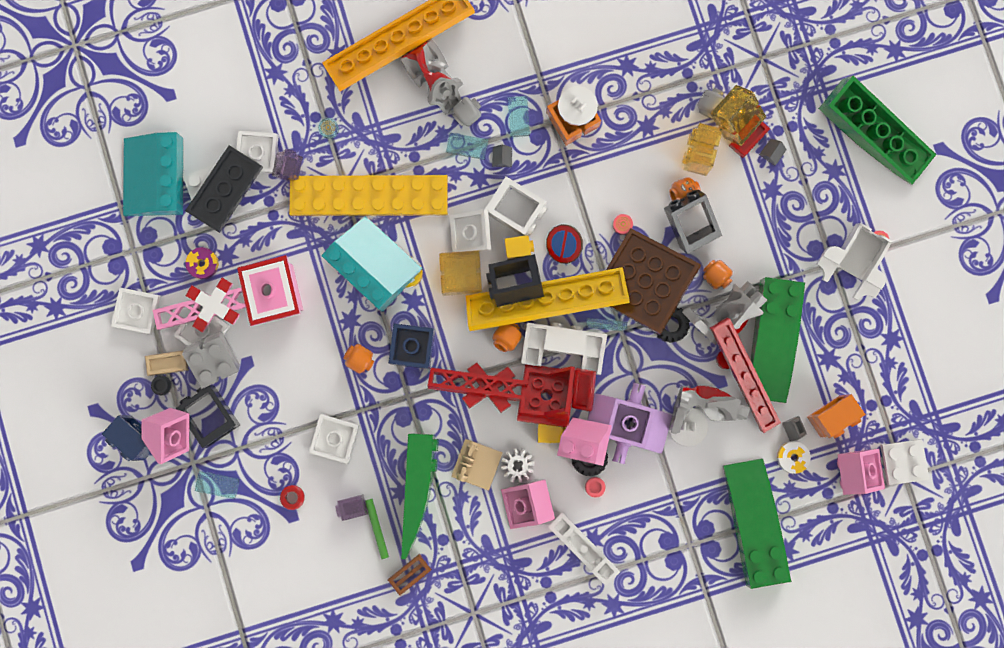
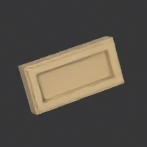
M183 351L145 356L147 376L188 371V364L182 355Z

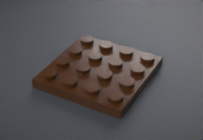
M630 228L606 269L623 267L630 303L609 307L661 335L700 269L701 264Z

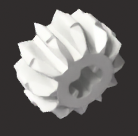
M517 448L514 449L515 456L513 457L509 451L506 452L510 459L502 458L501 460L508 463V465L501 466V470H509L504 474V477L512 474L511 482L514 481L515 476H518V482L522 483L521 475H524L525 479L528 480L529 476L526 474V471L534 473V470L528 468V466L535 465V462H527L532 455L528 454L524 458L525 450L522 449L521 454L518 455ZM515 460L523 462L521 465L522 470H513V462Z

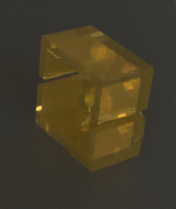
M735 85L710 113L716 125L719 126L718 128L724 139L739 146H742L766 118L762 107L758 105L759 102L754 92Z
M699 123L696 129H692L687 140V145H690V147L687 148L682 159V163L685 164L683 170L707 176L714 166L717 154L714 146H719L723 129Z
M479 250L439 253L440 272L444 274L441 275L443 296L482 293Z

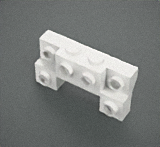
M527 323L521 364L541 366L543 351L582 356L581 369L596 371V375H601L607 334L583 331V327L571 326V329L563 328V324L551 323V326Z

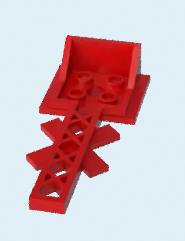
M477 362L467 369L468 372L432 367L430 369L428 389L467 394L462 400L469 409L488 397L499 412L502 413L511 407L507 400L518 401L517 421L564 428L569 425L575 367L573 366L560 369L525 364L523 380L513 379L515 374L509 367H506L495 376H489ZM434 375L443 376L445 381L440 384L433 383ZM457 378H462L465 382L460 387L453 383ZM477 382L479 387L475 388L472 384ZM504 386L505 389L500 392L499 388ZM517 386L522 387L521 395H516L513 389ZM547 393L551 396V399L543 400L541 395Z

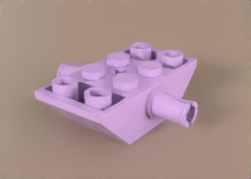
M633 383L630 399L627 401L594 394L593 409L589 412L587 420L612 426L609 439L617 443L612 459L614 462L619 460V463L625 464L627 452L631 445L660 454L663 452L672 415L642 406L641 401L646 388L644 385L639 386V384ZM631 418V422L634 423V426L629 427V429H627V425H625L624 422L625 420Z

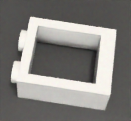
M505 177L485 210H488V215L521 236H526L533 233L537 226L534 224L538 217L541 219L544 216L547 208H545V200L510 178ZM510 188L538 204L524 228L496 211Z

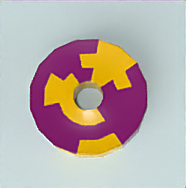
M204 247L192 250L187 255L185 261L189 274L198 279L212 277L217 272L219 266L216 254ZM204 260L205 265L200 267V261Z

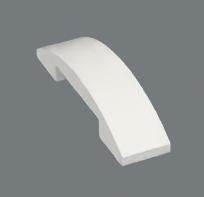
M563 513L548 526L605 586L620 573L611 561Z

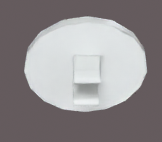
M570 87L559 98V114L564 121L571 125L580 126L587 124L597 113L598 103L596 96L585 87Z
M692 407L683 421L680 433L673 434L669 430V434L679 445L686 447L695 446L702 442L707 435V419L700 410Z

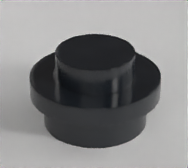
M157 376L151 382V389L156 395H166L172 388V383L166 376Z

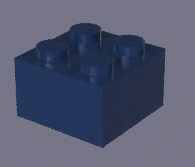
M394 323L388 364L430 370L435 329Z
M118 415L102 433L106 438V443L113 448L117 447L121 451L120 455L127 461L145 460L151 454L142 440V424L133 416Z

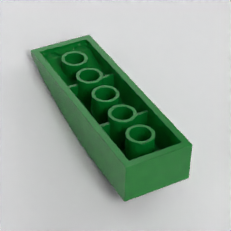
M854 75L842 79L818 108L859 147L910 185L914 184L937 155Z
M765 277L760 280L759 292L767 301L760 307L764 313L755 318L750 360L770 401L787 403L798 345L805 282Z
M408 434L401 559H406L410 554L426 514L433 472L437 471L438 459H434V452L438 451L439 439H435L433 434Z
M763 458L723 465L746 586L750 589L792 582L778 513Z

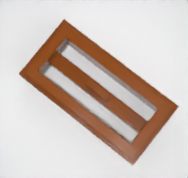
M419 553L388 578V581L400 596L428 574L432 568ZM418 560L420 561V564L398 582H394V579ZM420 568H425L422 573L402 589L398 587Z

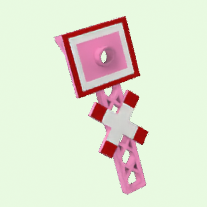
M287 255L238 267L240 288L230 290L233 283L223 277L211 295L191 285L185 295L191 299L190 301L153 310L157 330H162L195 321L192 327L204 333L214 316H219L234 325L240 316L236 310L244 308L247 310L250 326L301 314L300 311H303L294 267L289 263ZM270 285L271 293L266 296L263 290L265 286ZM243 292L245 303L241 304L236 299ZM225 298L230 300L227 306L222 303ZM203 306L202 311H198L199 307ZM184 307L191 310L187 318L179 316ZM165 312L171 314L172 316L168 323L162 324L160 314Z

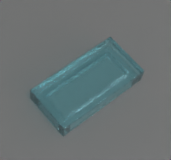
M527 96L508 97L510 137L530 136Z
M450 133L446 153L485 160L488 139Z
M587 318L586 328L625 331L628 322Z
M199 471L195 491L236 499L240 479Z

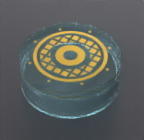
M325 118L319 123L318 129L324 138L332 139L337 136L339 126L334 119Z

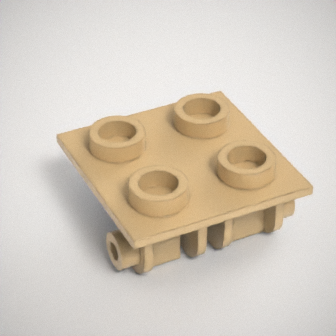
M465 439L451 477L489 491L503 452Z

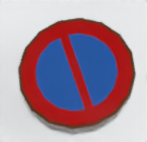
M561 224L549 232L546 239V247L553 260L568 264L575 261L581 255L583 239L575 227Z

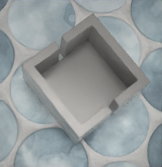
M222 331L206 337L204 342L200 340L185 347L182 353L201 389L218 382L219 377L224 379L239 372L240 364Z

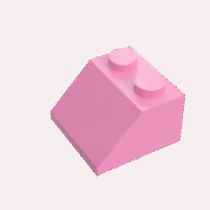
M168 408L142 419V440L157 463L163 464L189 451V413Z
M572 418L561 435L557 456L603 466L612 426Z
M879 449L838 454L837 465L840 469V486L843 489V495L867 494L885 489Z
M545 479L501 489L510 529L539 525L555 519Z

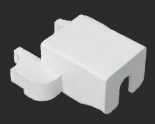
M856 224L841 248L836 246L826 248L817 261L816 265L823 271L822 280L828 282L836 268L839 267L862 280L853 295L854 299L859 300L865 295L876 298L886 283L884 273L879 271L877 267L884 258L892 241L883 235L875 234L871 228L864 224Z

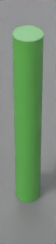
M373 499L365 500L381 559L388 558V551Z

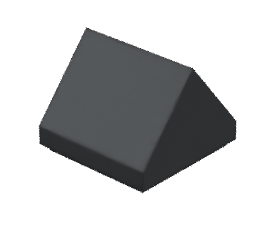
M770 139L759 155L776 166L787 149L782 141Z
M503 144L494 146L492 167H512V147Z
M799 416L782 422L790 441L799 440L807 435Z

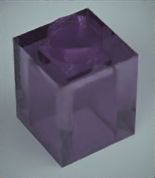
M290 149L276 153L272 176L286 181L298 180L303 157L296 155V152Z
M364 494L337 501L338 505L335 506L337 516L341 517L342 521L368 514Z

